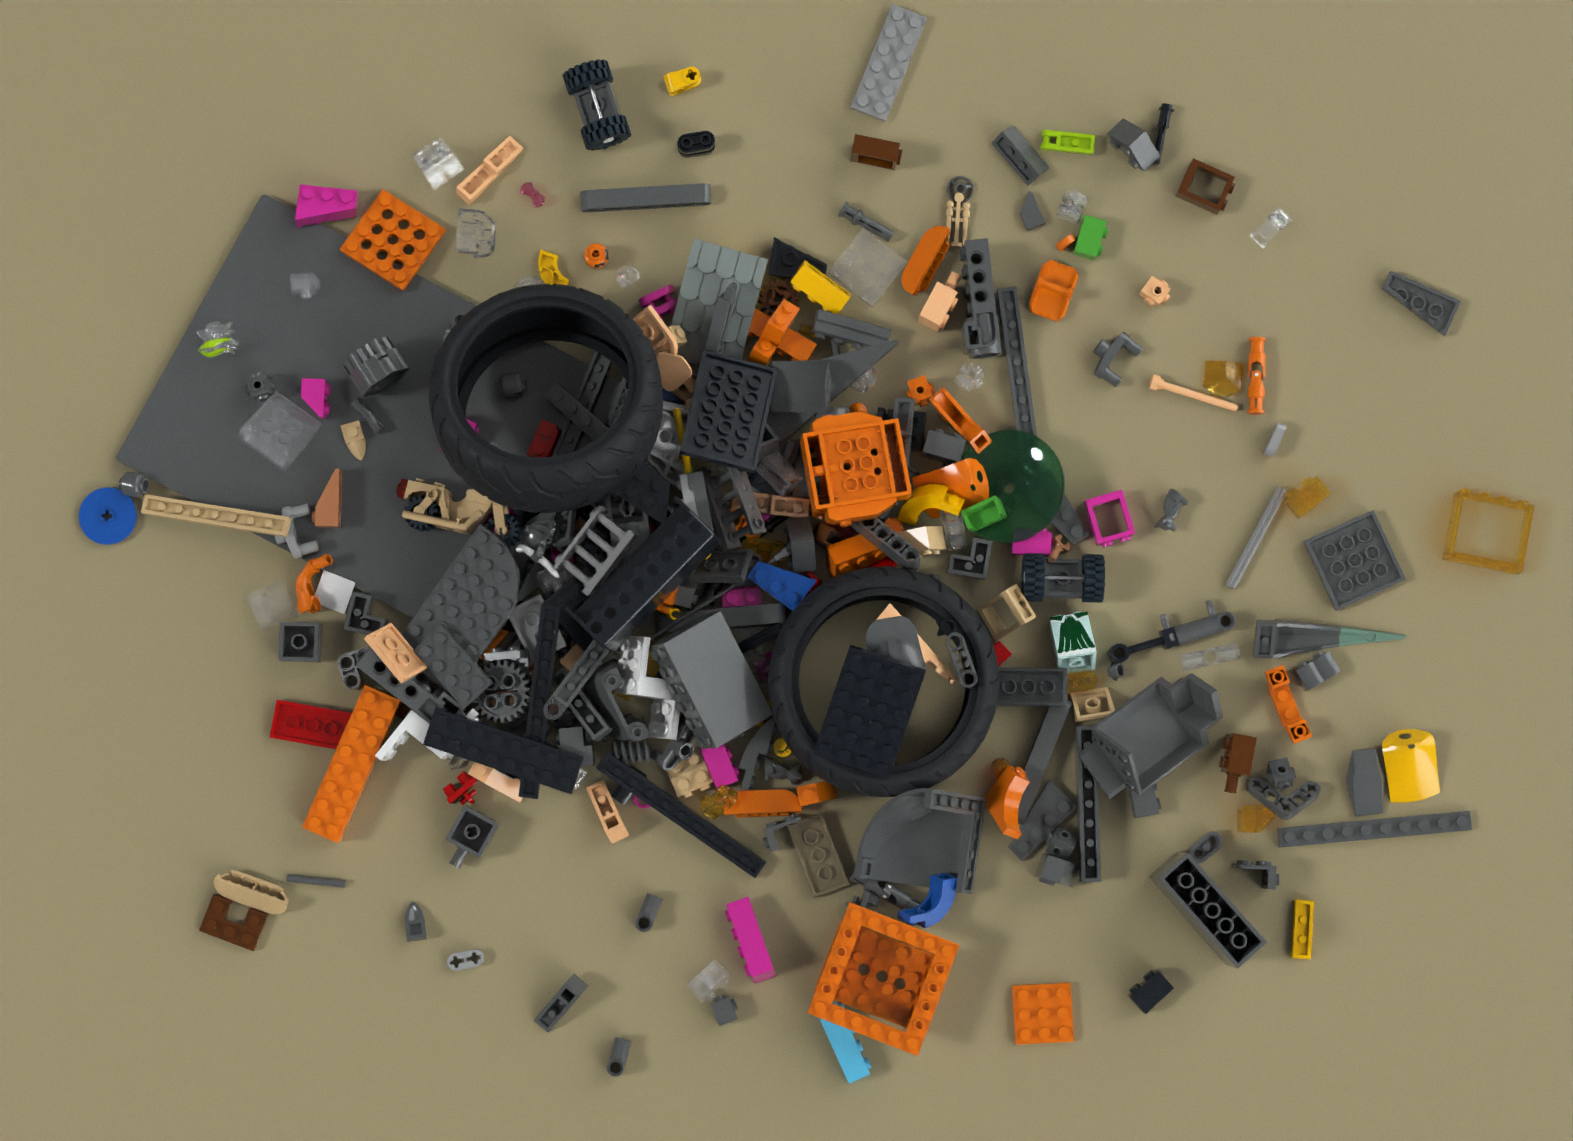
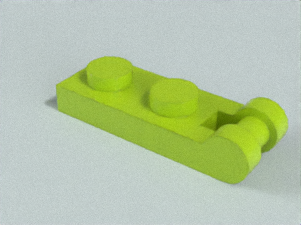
M1042 130L1041 137H1043V143L1040 144V150L1093 155L1095 135ZM1051 138H1056V144L1050 143Z

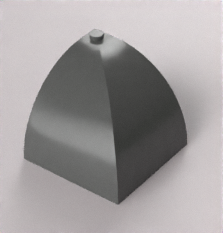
M929 788L914 789L897 795L884 804L868 824L858 849L854 877L930 887V875L948 873L957 877L955 892L972 894L986 798Z

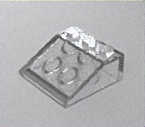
M276 391L241 427L238 439L285 473L321 428L322 423Z

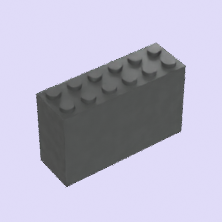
M721 611L705 613L650 645V654L657 661L660 667L659 672L666 679L668 689L675 696L677 707L684 714L686 725L693 731L695 735L694 740L701 749L718 748L773 715Z
M1177 851L1149 876L1226 965L1238 969L1267 943L1188 852Z

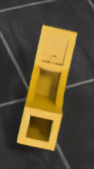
M939 484L923 485L914 489L911 497L905 500L899 512L898 520L916 526L922 511L928 508H937L958 516L965 499L947 493L948 486Z

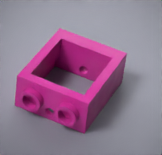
M1122 490L1087 499L1083 502L1096 546L1102 545V548L1113 545L1112 541L1120 539V542L1131 540V536L1135 534ZM1118 500L1128 531L1102 538L1093 507Z

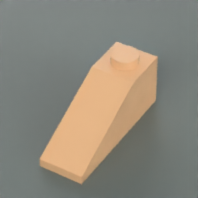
M474 762L468 772L469 775L518 802L522 801L523 797H518L519 779H512L494 768Z
M601 780L587 787L586 789L611 843L613 844L628 837L629 833L605 781Z

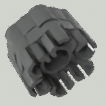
M389 335L370 341L375 350L372 349L369 343L364 345L363 347L368 354L362 348L357 349L356 352L361 360L352 352L344 364H342V367L362 398L380 393L399 381L409 370L408 364Z

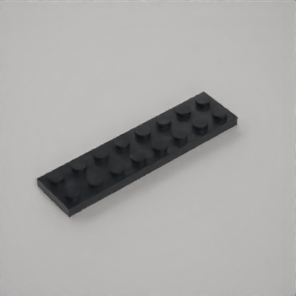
M438 707L434 709L423 743L425 746L569 794L573 792L584 756Z

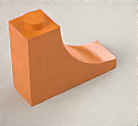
M1008 765L984 797L986 798L985 806L1002 833L1018 840L1022 834L1018 824L1019 804L1030 781L1022 768Z

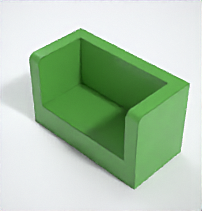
M996 495L961 511L965 524L972 533L1007 518L1002 502Z

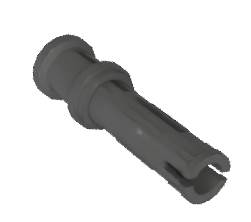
M845 202L838 214L839 217H844L851 221L853 225L858 224L889 242L894 231L863 215L864 212L862 210H857L848 205V202Z

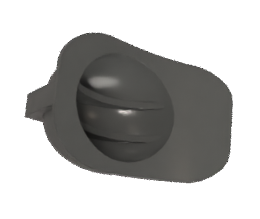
M904 616L878 619L869 625L866 632V647L868 651L925 669L917 631L910 619Z

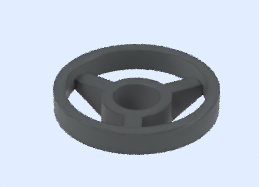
M957 176L950 180L947 186L949 198L956 202L949 192V186L952 183L955 186L956 193H959L957 190L958 186H963L964 191L960 192L962 194L965 193L966 189L971 188L970 196L961 203L968 201L974 190L972 182L964 176ZM964 179L967 182H969L970 185H965L964 183H956L954 180Z

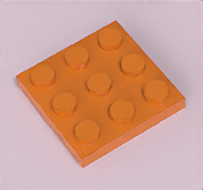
M1070 982L1012 985L1016 1045L1074 1042Z

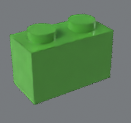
M1084 215L1073 255L1093 261L1097 256H1100L1103 245H1100L1101 239L1106 238L1108 227H1105L1107 221Z

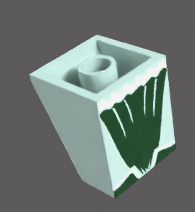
M1077 611L1069 615L1058 614L1050 617L1049 630L1056 668H1068V674L1095 670L1097 651L1088 612Z

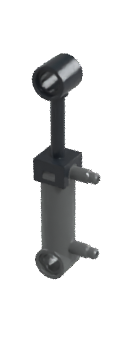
M1211 600L1206 601L1208 617L1175 627H1170L1166 614H1161L1163 630L1159 631L1160 637L1129 647L1121 643L1115 644L1109 649L1108 657L1114 663H1122L1128 659L1130 654L1159 645H1163L1164 650L1222 633L1235 626L1236 618L1228 611L1216 614ZM1222 616L1229 619L1227 627L1223 626L1220 622ZM1116 648L1123 651L1121 659L1116 658L1114 655Z

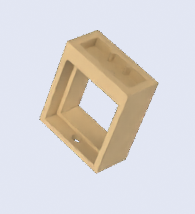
M1017 584L976 608L996 641L1036 617ZM1001 598H1004L1018 622L1006 629L992 606L993 603Z

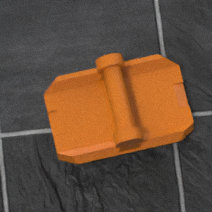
M1048 260L1043 263L1029 301L1030 313L1055 322L1061 320L1066 314L1078 280L1076 269L1054 260Z

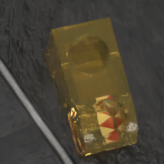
M726 785L719 786L711 796L705 795L700 799L702 814L716 820L734 805L738 798V793Z

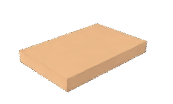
M392 623L383 626L364 638L401 684L427 668Z

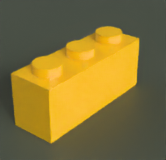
M806 260L791 277L792 287L798 292L803 291L808 295L807 298L813 303L818 302L821 304L824 311L838 314L850 299L851 293Z

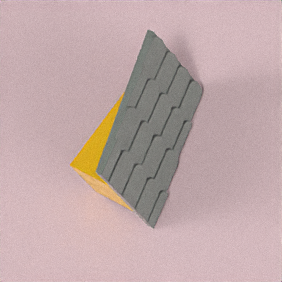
M693 239L671 326L680 325L688 341L678 348L677 355L684 357L688 364L699 367L718 297L734 282L737 284L735 300L723 346L718 353L742 359L768 259Z

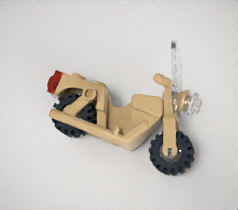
M491 442L493 446L503 450V447L497 442ZM402 478L401 483L397 485V497L408 501L407 503L409 504L408 506L405 505L404 509L406 510L403 511L402 517L408 522L410 527L424 532V530L430 531L429 528L434 529L436 527L472 535L480 524H484L493 512L494 518L488 520L490 523H486V527L499 536L510 549L511 546H517V541H521L519 537L523 535L521 532L522 526H520V522L516 518L509 515L508 506L504 507L495 503L474 489H468L463 500L454 502L451 492L441 483L434 482L433 485H430L423 479L416 478L415 481Z

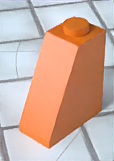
M826 781L796 787L800 806L837 798L835 787Z

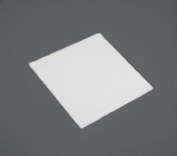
M324 570L315 595L318 596L322 606L345 614L356 582Z

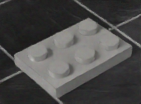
M541 594L516 605L509 617L525 650H529L532 663L535 661L541 604L544 602ZM560 630L558 631L556 651L567 646Z

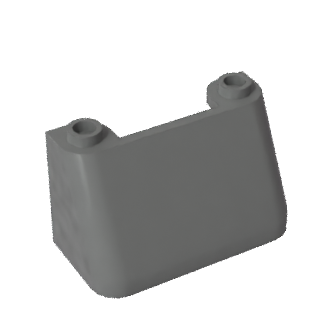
M615 658L600 664L584 686L594 705L613 730L609 733L610 737L618 741H640L649 737V727L645 718H635L631 713L623 716L611 693L612 690L620 686L622 680Z

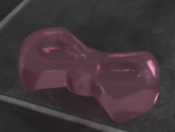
M526 182L521 186V194L529 196L534 207H541L545 203V196L534 189L532 182Z

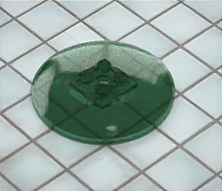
M1019 430L993 432L988 434L992 442L984 450L977 454L969 447L961 456L960 461L973 458L983 466L989 484V498L996 495L1001 500L1007 518L973 533L985 540L996 543H1016L1037 535L1054 519L1064 497V472L1055 452L1037 436ZM978 471L977 478L979 482H982V474ZM972 484L970 486L971 490L975 491V486ZM1008 484H1014L1015 486L1014 491L1011 493L1005 492V487ZM960 511V513H959L958 516H959V518L961 519V521L964 523V525L966 526L965 521H964L963 516H962L961 511Z

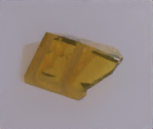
M1206 361L1203 387L1210 390L1216 396L1225 397L1241 391L1244 365L1229 361Z

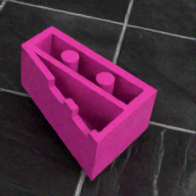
M300 184L295 216L296 228L309 224L317 225L324 221H337L356 217L358 206L357 190Z

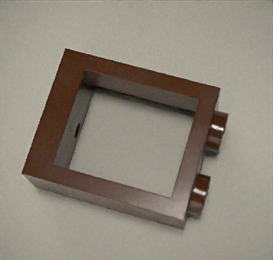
M855 134L850 161L895 170V166L900 165L902 149H899L900 143Z
M1193 158L1176 197L1217 215L1220 210L1224 211L1228 201L1225 198L1228 193H1232L1235 187V183H1233L1235 177ZM1197 169L1227 182L1217 204L1187 191Z

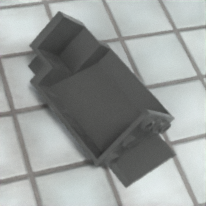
M1193 673L1179 679L1174 684L1160 677L1091 727L1094 742L1077 755L1109 799L1125 787L1129 791H1134L1141 795L1209 744L1206 730L1223 718L1217 690Z

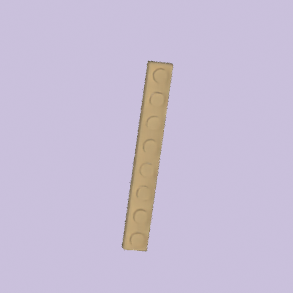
M145 494L141 509L143 515L282 537L288 536L291 518L286 516Z

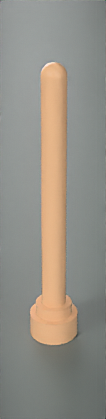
M1155 374L1152 375L1149 383V389L1155 391L1157 389H1164L1228 410L1236 411L1238 409V405L1164 382L1161 376Z

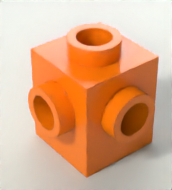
M926 376L907 381L909 391H906L908 398L915 399V406L923 407L930 404L929 399L932 397V394H935L932 383L928 384Z

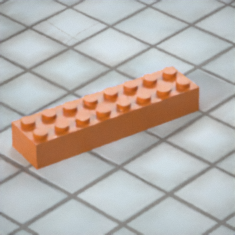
M369 684L364 685L302 828L336 843L342 840L376 763L377 757L375 755L383 746L402 704V701L394 695Z

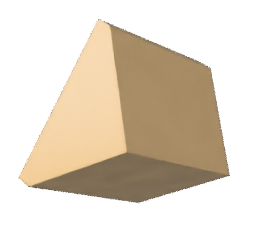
M1108 687L1070 693L1075 722L1105 718L1115 711Z

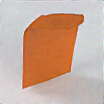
M967 458L912 478L914 489L928 484L948 486L947 493L965 499L961 511L989 498V484L985 470L973 458ZM978 471L982 474V482H979L977 478ZM972 484L975 486V491L971 490L970 486ZM937 508L925 509L931 519L951 514Z

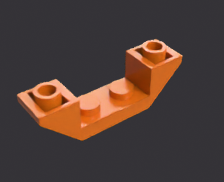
M1284 665L1265 671L1268 691L1282 726L1293 744L1312 737L1306 720L1300 716L1288 686L1290 680Z

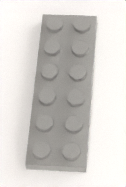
M891 5L850 109L886 122L927 17L897 5Z

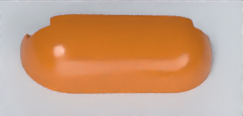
M935 226L926 231L922 236L901 277L902 286L908 293L917 296L920 291H926L950 247V244L947 243L948 235L951 234L949 228Z
M785 789L738 791L730 795L724 805V815H735L736 818L790 816L792 812L801 813L798 797L793 792Z

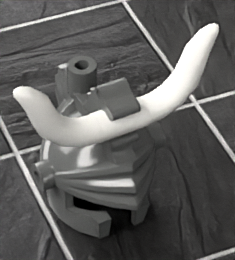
M539 513L523 526V544L518 545L516 551L519 553L524 552L535 562L541 563L554 577L559 578V574L553 568L551 562L543 557L544 551L547 549L552 550L555 547L553 545V537L556 527V513Z

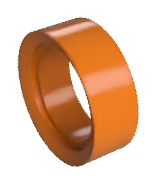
M1070 234L1055 246L1061 252L1074 244L1077 239L1073 234Z

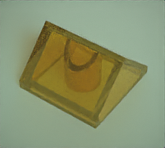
M746 537L745 549H752L753 553L762 556L763 562L766 563L770 560L772 563L770 565L781 568L782 558L775 562L772 558L782 552L785 542Z

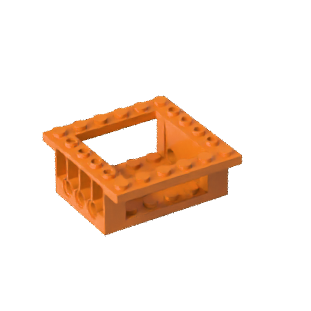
M849 902L814 989V996L807 1013L918 1056L960 945ZM861 964L869 966V972L866 975H861L858 972V967ZM879 971L887 973V979L884 982H879L876 979ZM897 978L905 980L904 988L897 989L894 982ZM836 1000L904 1027L906 1031L843 1008L832 1002Z

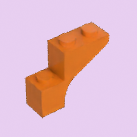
M783 299L767 322L761 337L753 347L747 361L765 366L769 364L778 345L800 310L799 307Z
M942 387L929 399L944 422L959 435L963 436L962 439L966 440L965 444L977 454L992 442L985 430L972 420L945 388Z

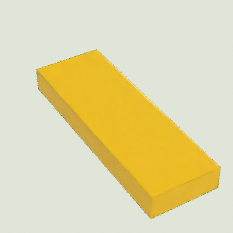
M1296 899L1293 901L1290 958L1311 959L1314 901Z

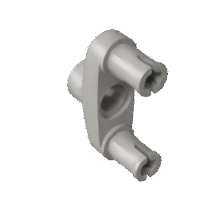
M308 503L291 507V505L283 507L282 516L291 518L288 536H275L278 545L287 543L295 559L320 551L317 540L303 544L298 543L293 520L294 518L311 514Z

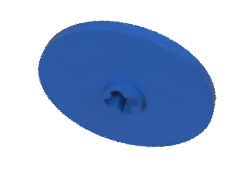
M105 487L91 492L84 499L79 510V523L84 534L92 541L103 545L117 544L125 540L132 533L137 522V510L133 500L116 488ZM109 511L113 516L107 521L103 516Z

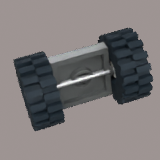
M597 59L587 63L583 62L581 65H575L574 68H569L568 71L564 72L562 76L568 94L575 97L584 125L580 131L587 150L606 149L609 146L620 144L631 137L626 116L620 114L611 86L613 76L607 60Z
M1023 553L1021 592L1027 601L1042 602L1043 598H1081L1082 602L1102 603L1105 592L1104 556L1100 554H1083L1082 560L1056 559L1054 563H1050L1048 559H1044L1043 553Z

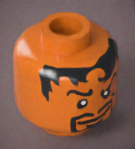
M593 243L585 249L584 259L590 268L600 270L607 265L609 254L602 244Z

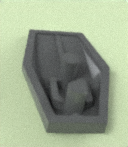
M1374 747L1351 751L1346 784L1356 817L1383 813L1385 777Z

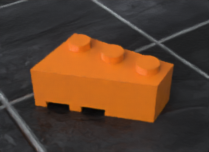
M859 534L826 546V568L831 578L850 571L866 568L887 555Z

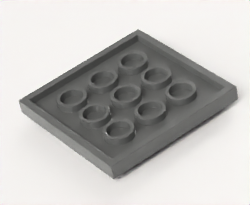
M1374 510L1303 541L1335 611L1406 580Z

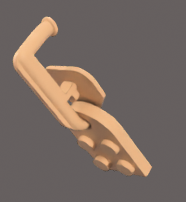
M652 305L646 307L633 320L642 329L643 335L649 339L660 370L662 387L666 391H674L684 384L689 392L693 394L695 380L692 378V369L684 357L677 355L678 344L675 337ZM688 399L686 401L685 406L688 410L690 407L691 399Z

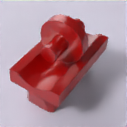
M463 771L456 777L463 785L457 790L452 783H449L443 788L444 793L448 797L446 800L450 804H453L462 795L464 797L459 801L462 805L467 801L474 804L475 801L472 797L477 794L476 790L473 789L469 793L467 791L479 781L466 771Z

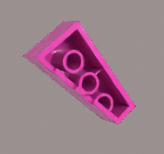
M749 897L726 904L728 910L725 911L728 922L732 921L734 928L731 931L734 940L738 939L740 947H737L741 958L745 957L747 963L744 965L747 977L751 976L756 984L777 976Z

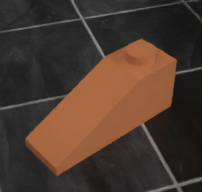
M335 469L315 506V511L312 512V523H315L317 528H341V469Z

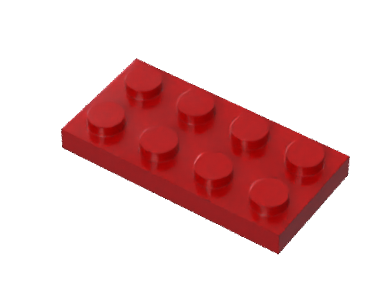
M276 700L269 738L337 749L352 713Z

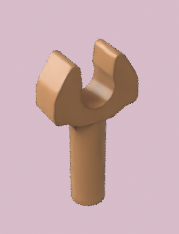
M1062 534L1055 536L1051 540L1054 549L1048 557L1050 563L1055 562L1060 552L1065 554L1070 550V541L1064 545L1061 543Z

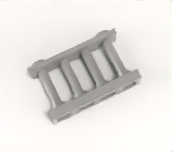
M604 506L595 507L591 511L589 520L565 552L557 556L555 559L556 564L553 566L555 570L567 569L583 582L585 588L582 592L587 596H591L606 581L640 536L634 530L623 531L604 516V513L607 511V508ZM598 521L619 537L620 542L616 547H612L592 531ZM586 537L590 538L607 552L608 557L604 562L598 561L580 546ZM575 552L596 568V573L593 577L589 578L569 562Z

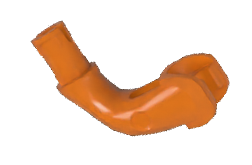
M324 554L316 559H310L297 576L295 582L298 599L297 608L302 614L307 611L314 614L321 610V602L318 596L315 595L312 586V577L320 572L322 568L333 563V559L329 554Z

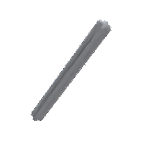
M1279 486L1273 494L1226 582V586L1235 589L1287 493L1285 488Z

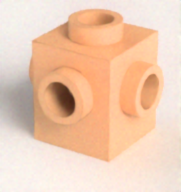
M1151 276L1139 295L1144 298V302L1149 306L1158 307L1160 303L1164 305L1169 299L1170 295L1167 293L1170 291V288L1164 280H1158Z

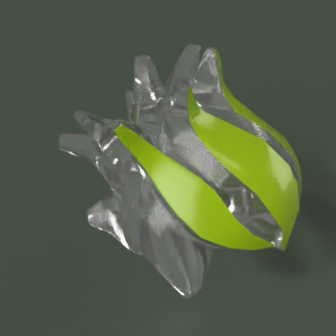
M220 321L209 322L206 325V329L198 330L197 334L204 340L203 344L198 346V351L209 358L223 353L235 354L232 348L236 350L237 347L235 345H239V342L230 336L236 332L230 329L233 321L227 324H220Z

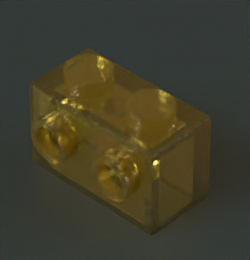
M1309 476L1301 482L1303 486L1300 489L1294 488L1286 494L1288 498L1284 502L1298 519L1331 494L1318 476L1314 478Z

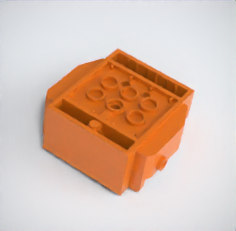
M863 412L834 416L825 415L812 423L808 433H802L800 448L813 517L824 516L826 524H840V527L852 525V522L875 519L892 508L897 501L908 500L911 497L912 491L898 418L883 421L881 417ZM809 447L814 449V453L810 454ZM871 450H876L878 454L873 456ZM814 459V461H815V466L812 467V462H811V460ZM849 464L851 468L846 470L843 465ZM874 469H880L881 474H875ZM820 476L821 482L819 486V496H817V490L814 477Z

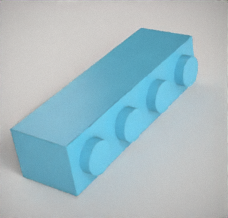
M838 1001L833 1003L844 1008V1005H839ZM819 1018L848 1083L850 1084L869 1075V1069L872 1067L868 1058L863 1059L861 1055L863 1047L859 1039L855 1041L852 1035L855 1032Z

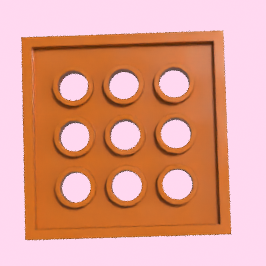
M382 189L343 243L340 252L404 292L442 239L446 229ZM391 211L393 217L391 219L383 218L384 212ZM406 221L409 223V227L407 229H400L398 227L399 223ZM375 226H380L383 230L380 234H374L372 229ZM422 231L425 233V237L418 240L414 237L415 233ZM391 236H396L399 239L394 245L388 243V239ZM369 241L372 243L370 249L365 250L361 247V244ZM407 246L414 248V252L410 255L403 252ZM381 251H385L388 254L384 260L377 258V254ZM397 261L404 264L400 270L393 268V264Z

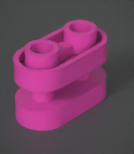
M671 284L640 298L638 302L641 308L652 305L660 318L663 319L662 316L668 313L670 315L674 314L678 298H672L671 295L676 291ZM665 299L666 303L658 307L655 306L654 303Z

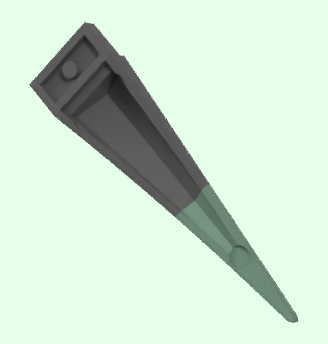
M1282 619L1256 620L1253 656L1254 658H1278L1340 646L1405 639L1406 636L1403 634Z

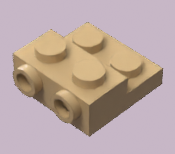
M699 747L694 748L690 758L681 759L673 769L667 770L677 796H682L683 799L694 795L692 791L699 788L700 791L711 788L710 783L714 782Z

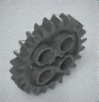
M498 660L497 664L496 662H490V666L484 665V672L490 679L494 678L495 685L494 687L489 686L473 701V703L479 704L476 710H483L481 716L487 715V720L494 718V723H499L500 720L501 723H507V719L509 722H513L514 717L521 718L519 712L526 713L524 706H529L527 699H530L528 692L531 691V688H528V685L532 680H526L529 674H522L523 667L517 668V663L511 664L507 660L505 662ZM510 676L513 678V684L511 686L508 684V679ZM518 689V692L487 694V691ZM511 696L514 697L513 705L509 702ZM493 697L496 699V705L494 707L491 704V700Z

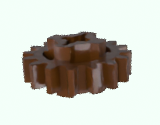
M778 278L774 284L770 280L769 286L763 285L765 291L759 292V295L763 297L758 299V303H763L760 306V310L765 309L764 314L766 315L771 314L772 316L775 311L771 308L777 309L781 304L778 301L775 302L776 295L787 301L792 298L791 303L797 307L799 306L795 303V301H799V297L795 296L798 291L792 290V283L786 285V280L780 283ZM778 288H783L787 291L783 292L781 290H778ZM771 291L772 296L766 301V296Z

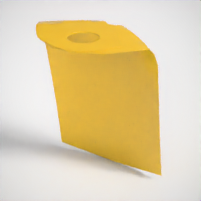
M1418 729L1397 730L1389 734L1383 740L1382 750L1390 802H1415L1440 793L1436 748L1432 734ZM1401 734L1411 735L1408 739L1399 738ZM1414 744L1415 747L1413 749H1409L1408 745Z

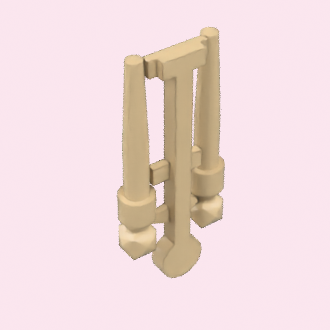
M959 192L954 196V200L957 202L956 207H953V201H948L946 204L948 207L946 210V227L951 231V222H955L954 242H949V234L947 243L955 247L964 245L967 238L968 217H970V203L964 202L963 208L960 207L961 202L964 200V195ZM954 210L956 211V218H952ZM959 222H963L962 243H958Z

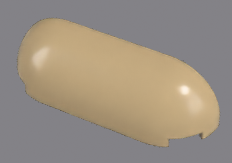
M235 870L222 875L218 874L214 878V887L217 892L229 900L275 915L282 914L287 909L289 899L283 892V888L276 884Z

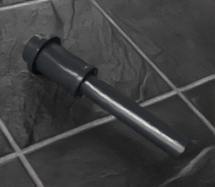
M1162 103L1161 107H1159L1160 115L1157 124L1159 130L1155 148L1160 157L1153 163L1155 165L1160 163L1166 129L1169 128L1171 113L1174 112V109H1172L1173 105Z

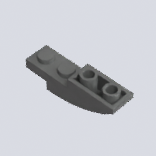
M774 717L769 719L756 732L746 747L738 767L746 770L741 789L749 790V787L753 788L756 776L752 775L754 768L758 769L761 761L758 754L766 755L767 752L771 753L774 741H770L772 733L776 734L778 729Z

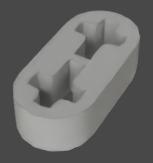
M1280 422L1276 423L1264 449V455L1271 458L1274 456L1287 425Z
M479 949L457 952L448 957L447 965L454 971L477 967L483 963L484 954ZM473 952H476V955L481 957L477 961L478 963H475L474 960L468 961L467 958L472 957ZM454 956H457V959L464 958L465 962L459 963V967L451 964Z

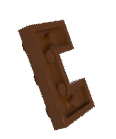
M213 894L199 931L255 951L269 914L249 908L243 925L226 919L232 900Z

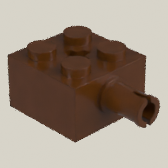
M1236 733L1227 734V737H1224L1222 748L1225 749L1224 756H1221L1219 761L1221 772L1227 774L1224 792L1236 794L1239 777L1250 776L1257 737Z

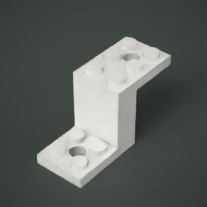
M629 636L620 645L618 671L622 680L620 686L615 689V693L653 699L649 737L677 740L680 716L677 700L670 693L666 679L646 676L651 637Z
M472 709L466 716L480 722L482 721L480 718L481 713L476 709ZM411 710L375 756L381 761L391 760L398 752L396 748L400 744L404 745L409 739L408 733L423 744L430 723ZM426 746L441 759L447 760V758L451 759L454 756Z

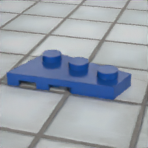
M759 560L747 575L749 579L792 611L817 581Z

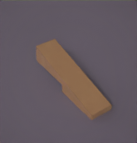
M753 492L760 513L799 518L808 517L810 499ZM738 496L728 503L729 509L737 510L741 507Z

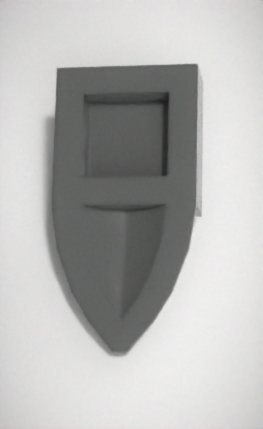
M411 902L405 915L407 942L427 940L424 915L415 902Z

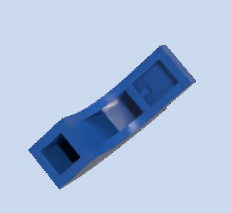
M948 873L930 875V887L926 899L915 908L898 911V919L905 921L908 925H919L923 928H928L939 922L952 906L956 895L957 877Z

